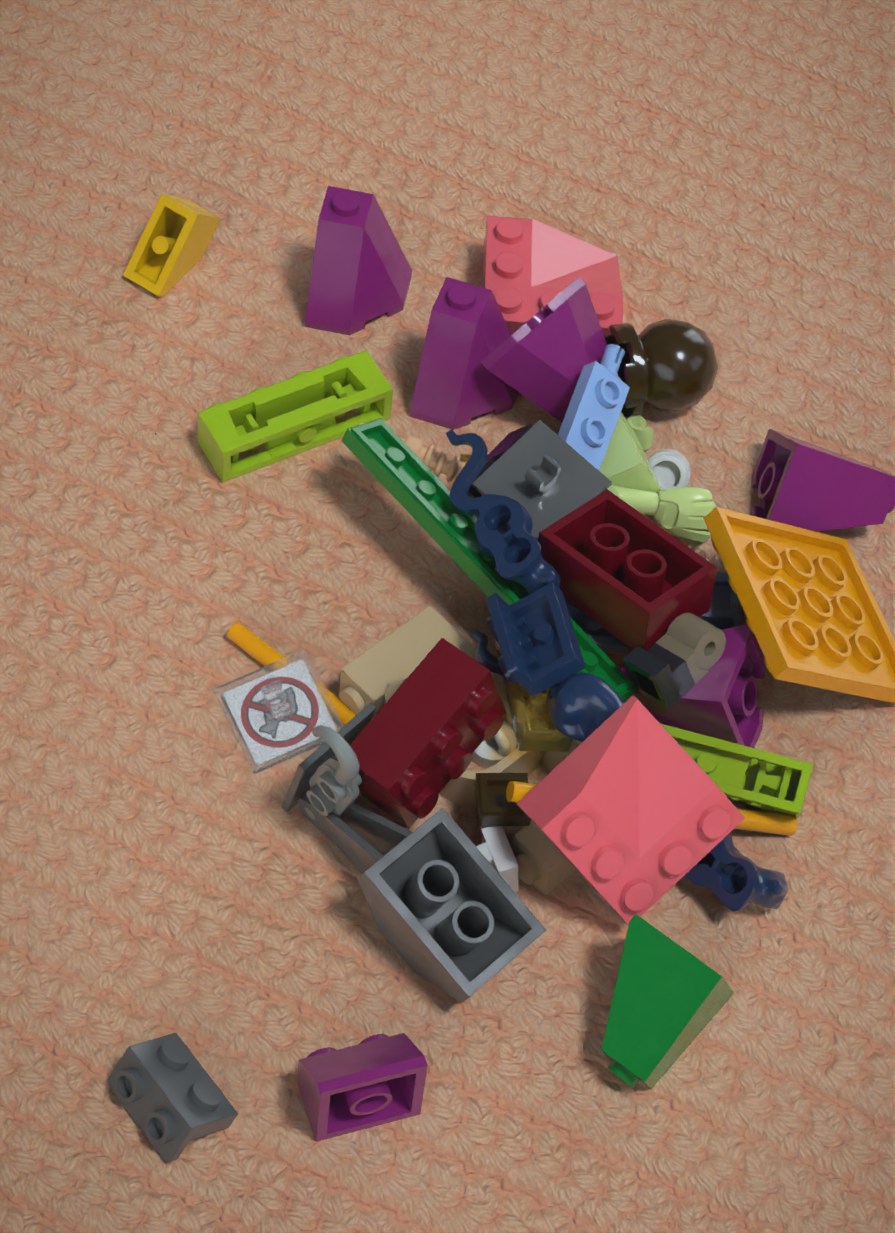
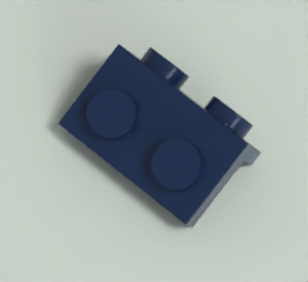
M553 581L510 606L497 593L486 598L491 617L487 619V625L491 634L500 645L502 655L498 657V663L501 671L510 683L518 682L534 697L586 668L563 592Z

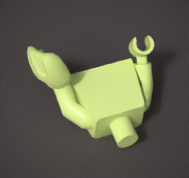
M621 412L600 468V472L612 481V485L608 490L641 514L649 515L654 523L685 545H691L695 548L706 543L711 534L703 518L717 507L713 502L712 493L707 489L695 487H675L661 490L644 453L645 450L650 449L653 445V428L646 427L647 422L643 416L631 415L626 420Z

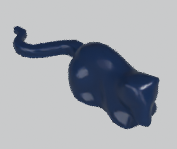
M453 429L446 432L452 445H469L472 447V455L453 482L450 499L453 506L459 512L468 515L479 514L475 522L476 540L481 551L486 556L495 559L496 572L502 578L522 585L529 594L552 581L560 587L561 576L553 566L543 559L540 543L531 536L533 520L523 505L507 496L486 494L477 498L469 497L468 490L482 471L487 458L488 449L483 438L475 433L456 435Z
M477 629L474 630L471 637L478 643L475 651L476 660L489 669L490 672L504 675L500 669L498 657L487 650L488 636ZM584 672L573 674L553 685L546 699L549 716L556 729L565 736L583 742L624 704V701L617 692L603 679Z
M730 834L685 874L687 879L695 885L705 886L712 890L720 898L721 903L731 911H740L747 903L778 909L788 891V884L783 873L757 866L734 846Z

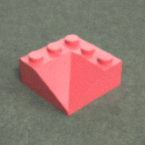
M487 216L483 247L482 287L492 290L511 335L578 277L587 286L604 338L607 335H612L609 328L610 325L623 324V291L617 255L534 219Z
M633 695L517 803L524 813L627 924H629L635 913L641 917L745 819L714 781Z

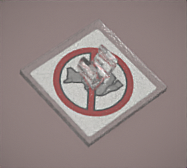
M306 649L214 688V693L253 774H257L324 744L325 741L322 738L313 736L312 730L315 727L323 725L330 727L336 732L343 727Z

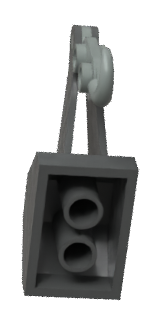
M323 725L315 727L312 730L313 736L322 738L333 750L338 761L329 758L319 766L309 780L311 789L298 799L300 810L363 873L357 880L381 934L413 972L460 1003L464 1002L540 937L546 929L443 807L412 832L354 803L359 796L358 786L362 783L359 774L360 765L355 752L346 740L330 727Z

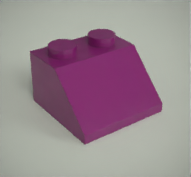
M405 1033L390 1037L385 1034L373 1035L365 1038L358 1045L339 1050L332 1047L318 1049L309 1054L307 1058L299 1060L297 1085L316 1142L421 1114L428 1065L423 1053Z

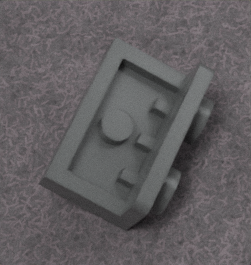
M177 1033L129 1046L108 1078L109 1087L166 1162L177 1160L190 1140L229 1128L238 1115L220 1088L214 1083Z

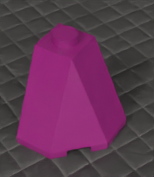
M328 186L318 219L305 327L351 335L364 329L366 322L385 313L387 317H390L404 309L412 278V269L374 194Z
M446 277L431 310L409 417L455 430L471 424V418L493 411L495 415L512 410L519 392L488 371L481 363L511 336L492 290Z
M580 277L574 280L481 362L488 371L560 422H563L583 366L594 361L600 364L605 347L607 346L585 282Z
M772 429L768 430L752 476V488L758 489L760 506L754 505L750 515L817 532L883 524L887 513H891L895 508L894 475Z
M748 625L724 629L722 631L726 637V645L720 659L669 710L637 692V690L633 694L660 724L755 748L763 728V708L756 707L758 700V684L756 679L765 678V657L755 634L749 629ZM623 662L620 670L632 681L626 664Z

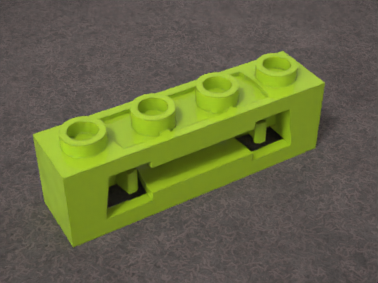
M367 350L351 356H343L336 359L333 363L308 372H299L287 380L268 387L256 388L249 394L225 403L213 404L206 410L198 412L197 442L220 480L224 483L342 438L348 428L360 425L361 422L367 423L382 418L384 421L391 419L393 388ZM357 409L360 415L336 424V416L342 417L345 415V412ZM265 443V451L238 460L240 452L248 449L253 451L259 445Z
M661 724L729 800L780 814L792 815L796 818L800 817L814 764Z

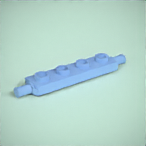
M609 344L605 347L600 364L594 361L583 366L558 433L559 437L599 471L630 389L618 377L617 371L625 351L624 349L619 350L620 346L615 344Z

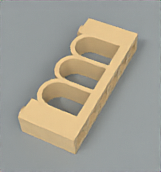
M430 605L341 668L339 699L356 715L372 703L376 707L374 717L441 638H444L474 660H476V647ZM492 672V677L507 712L504 715V720L514 728L520 746L498 763L485 770H466L459 778H451L439 793L452 803L468 807L476 806L474 784L476 773H528L529 775L539 766H542L550 773L579 746L574 739L560 733L554 726L551 718L515 684L510 683L504 675ZM532 820L530 821V826H502L518 864V877L526 884H533L544 896L577 871ZM480 826L479 828L481 830L482 828H486L489 826Z

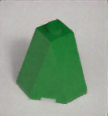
M636 913L628 924L601 1050L613 1060L607 1068L609 1071L632 1088L640 1080L652 1089L726 1004L733 991L720 974Z

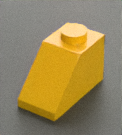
M161 194L122 276L153 294L163 297L202 259L221 218L185 197Z

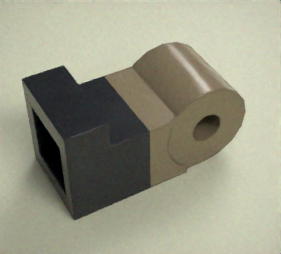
M683 613L674 619L666 634L647 651L637 646L623 659L632 681L637 687V692L669 710L720 659L725 650L726 637L721 629L695 614Z

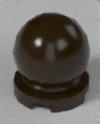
M664 319L649 324L639 335H637L634 327L629 323L609 326L612 335L605 336L607 345L615 344L620 346L619 350L624 349L625 351L617 371L618 377L630 387L621 410L625 418L631 415H640L643 412L645 402L661 411L677 412L697 405L713 388L718 364L714 345L703 330L688 322Z

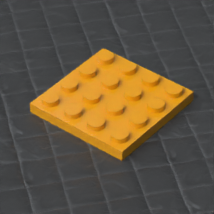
M715 507L703 518L712 537V546L722 559L729 575V584L741 602L747 616V625L755 634L765 657V666L774 679L895 703V640L847 539L720 507Z

